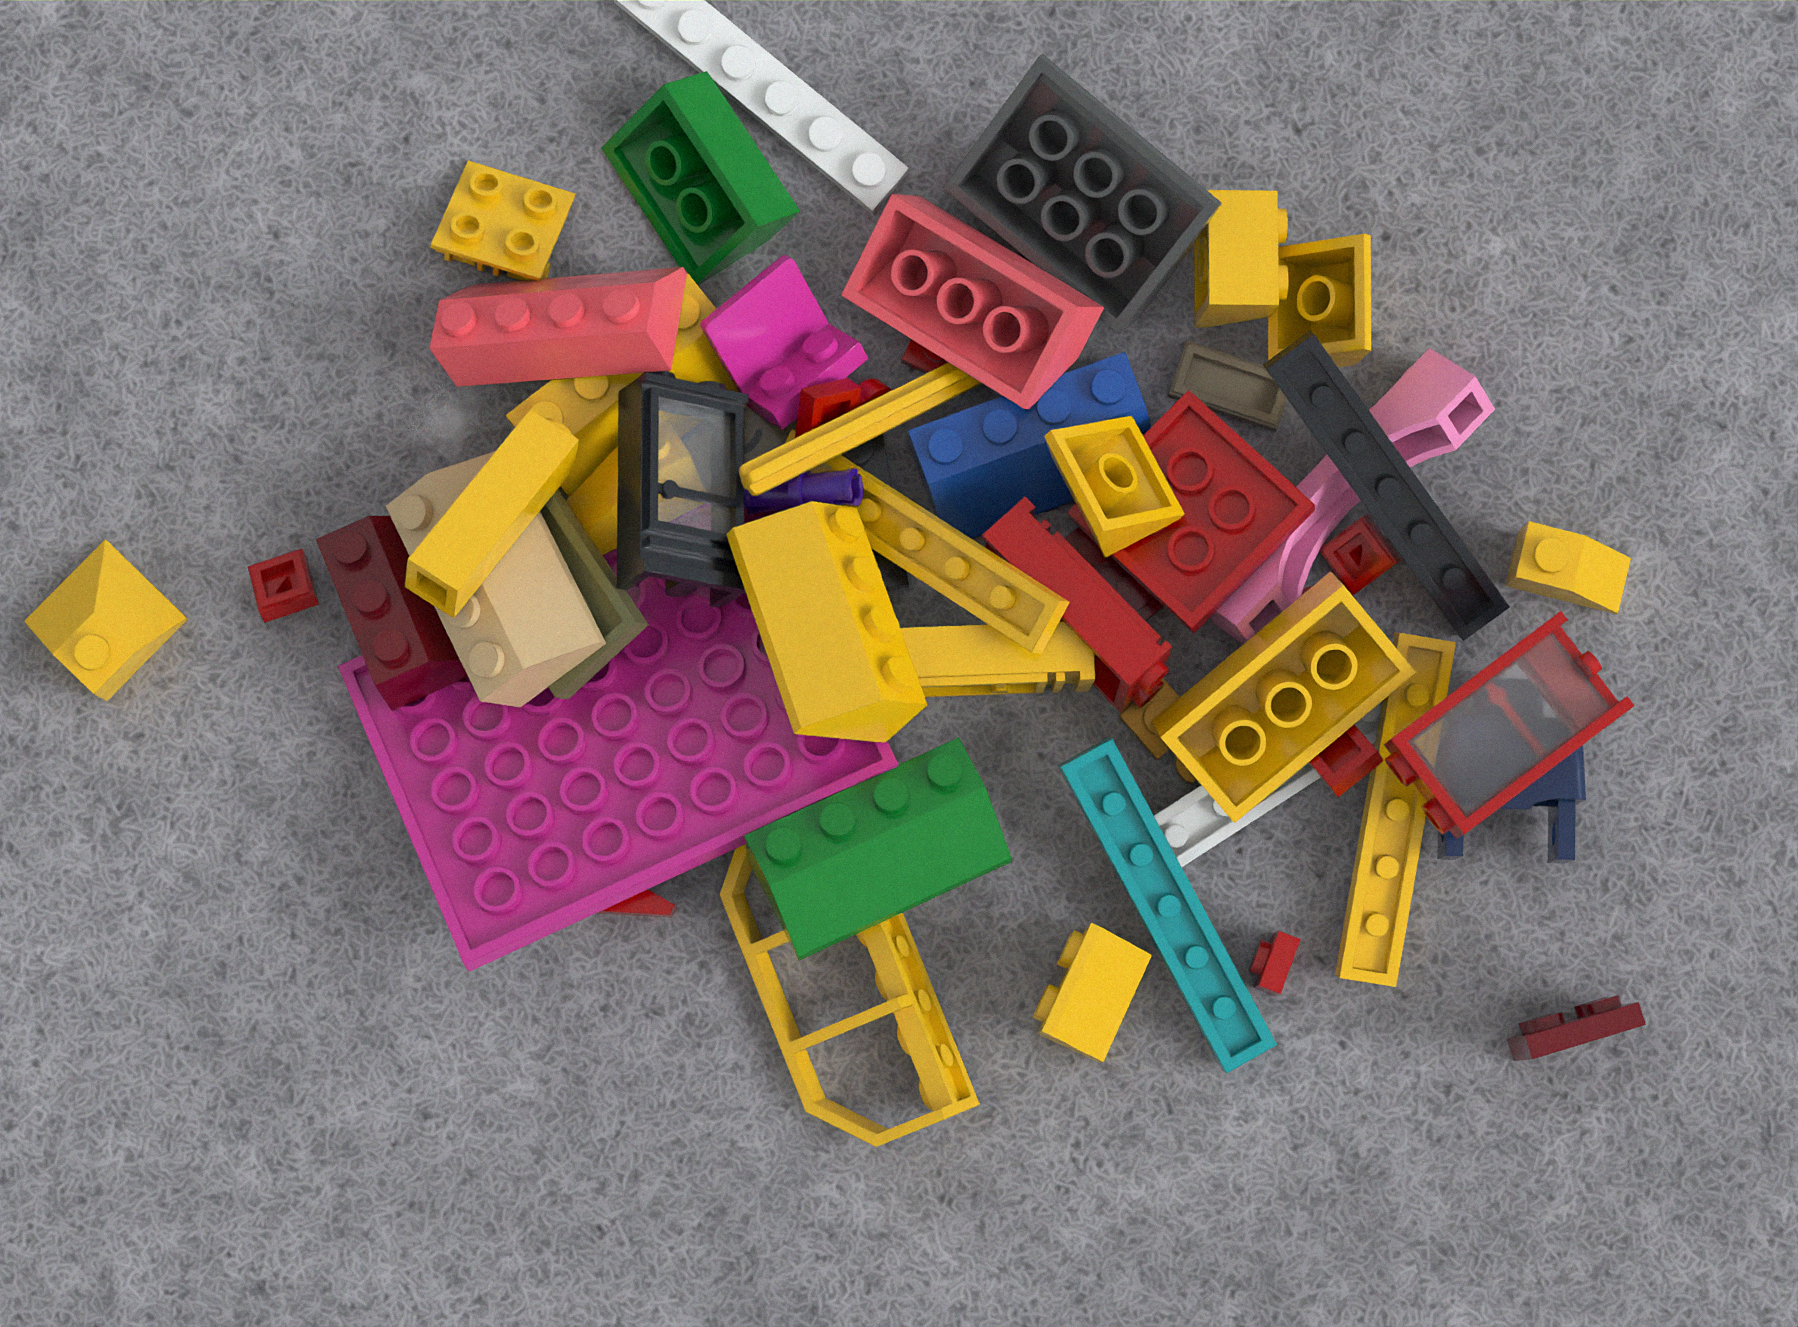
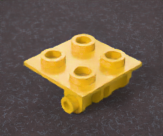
M468 160L430 248L444 254L445 261L451 262L456 260L475 266L477 262V270L484 272L486 267L490 266L493 267V275L500 277L503 271H507L508 277L521 281L536 280L540 282L541 279H546L549 276L551 263H548L574 202L576 193Z

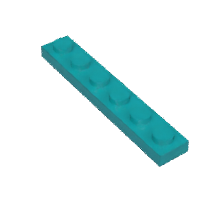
M1108 737L1057 765L1222 1071L1229 1073L1276 1046L1277 1043L1113 739Z

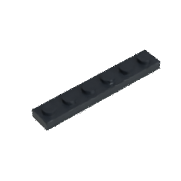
M1311 330L1263 364L1266 371L1463 641L1510 608Z

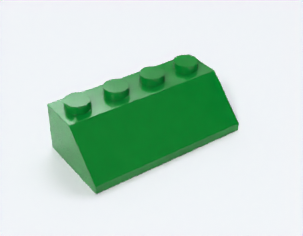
M959 737L903 762L894 769L853 785L744 835L749 863L799 961L1012 862L1010 851L986 787Z

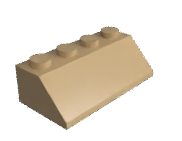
M495 451L427 473L386 505L409 556H411ZM541 512L536 515L455 618L435 607L481 702L522 707L606 644Z

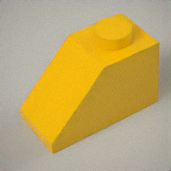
M1529 521L1518 531L1505 586L1618 614L1631 558L1586 535Z

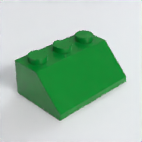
M707 71L663 84L601 147L678 266L684 267L687 274L691 276L698 286L769 241L800 212Z

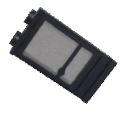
M669 371L644 372L640 377L619 391L616 589L628 590L650 576L666 579L665 594L671 597L687 596L701 586L710 588V606L718 608L746 593L726 534L732 528L744 524V487L738 470L744 464V405L748 403V394L726 390V386L719 382L703 381L694 383L676 379L675 375Z

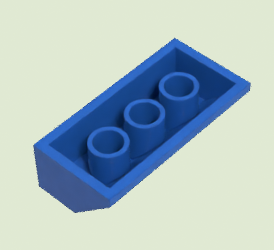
M1125 352L1062 374L1030 409H1023L1006 397L1001 396L908 430L907 442L935 516L973 539L983 535L1024 497L1035 506L1034 516L1074 502L1051 457L1044 438L1050 430L1132 416L1140 432L1144 435L1151 428L1145 402Z

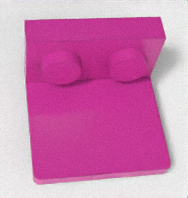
M782 255L702 320L700 324L703 333L737 391L748 394L746 407L782 430L797 419L801 388L844 379L869 359L859 341L828 323L795 261L787 255Z

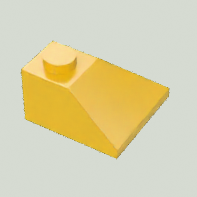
M105 539L24 622L47 649L94 695L108 701L188 618Z

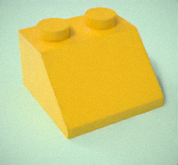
M1208 190L1222 204L1193 245L1194 328H1208L1271 317L1279 306V300L1287 299L1289 282L1287 265H1279L1278 243L1286 242L1288 230L1286 208H1278V191Z
M1358 234L1278 247L1279 265H1287L1288 295L1286 300H1279V306L1271 317H1268V360L1311 330L1337 367L1356 365L1371 351V235Z

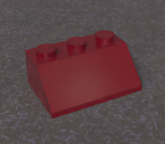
M367 516L316 539L374 685L392 711L468 677L434 605L405 587L407 561L410 556L391 516Z

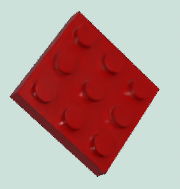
M1188 390L1143 435L1185 515L1178 521L1110 555V557L1194 634L1315 511V504ZM1075 504L1067 512L1069 519L1097 544L1078 506Z

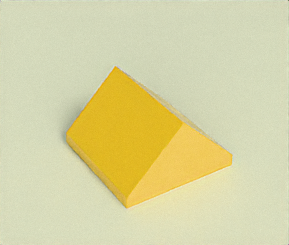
M1132 416L1050 430L1044 436L1051 457L1104 558L1178 521L1185 515Z

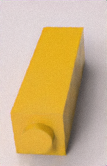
M530 409L408 558L405 587L452 618H455L573 471L579 439L575 438L570 430L561 422L552 418L546 419Z

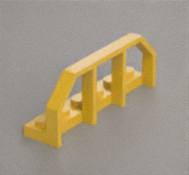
M746 844L736 848L719 895L805 1112L878 1147L980 1105L903 913L856 934L859 941L868 948L876 968L875 982L877 988L887 1002L801 1037L768 954V951L789 943L784 931L762 939L744 894L752 871L748 860ZM894 1013L898 1023L897 1037L905 1053L912 1058L920 1078L919 1092L921 1098L932 1112L888 1129L827 1099L806 1049Z

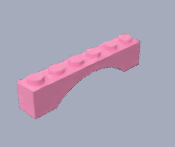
M1431 348L1413 366L1408 368L1389 391L1369 409L1409 467L1429 458L1457 450L1495 410L1476 376ZM1327 454L1296 486L1315 504V511L1210 617L1219 628L1242 645L1302 596L1312 563L1327 537L1344 516L1361 501Z

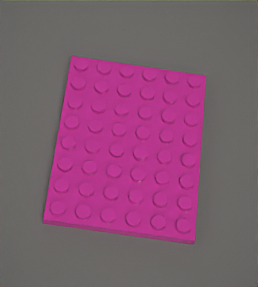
M705 503L669 521V523L710 531V504ZM744 508V524L775 514L777 511L749 515L747 513L748 509ZM616 548L602 556L617 576ZM650 576L626 590L649 625L568 700L555 698L549 687H547L522 707L481 702L469 677L392 711L375 687L363 655L338 666L464 966L469 972L746 844L744 835L853 785L898 767L899 764L888 741L882 743L794 734L747 594H742L721 608L710 606V588L701 586L687 596L671 597L665 594L666 579Z

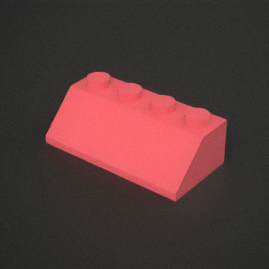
M891 194L841 294L844 298L1023 409H1030L1078 359L1105 308L925 198L901 194Z
M684 267L546 278L541 279L540 282L536 280L469 285L439 300L429 349L456 387L671 371L687 272Z

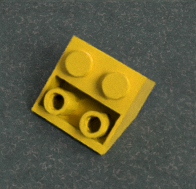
M1090 923L1084 929L1083 934L1073 930L1057 961V965L1066 968L1058 987L1051 984L1046 986L1032 1018L1042 1022L1037 1034L1099 1063L1104 1062L1152 955L1093 923Z

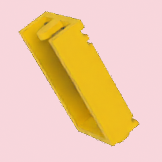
M1064 622L1058 623L1042 654L1031 653L990 625L900 628L925 698L1043 693L1046 685H1051L1052 693L1061 692L1064 684H1074L1075 692H1089L1095 680L1094 652Z

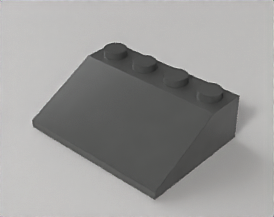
M1044 54L1036 59L943 187L1037 267L1105 307L1099 319L1118 335L1136 321L1176 271L1222 204V202Z

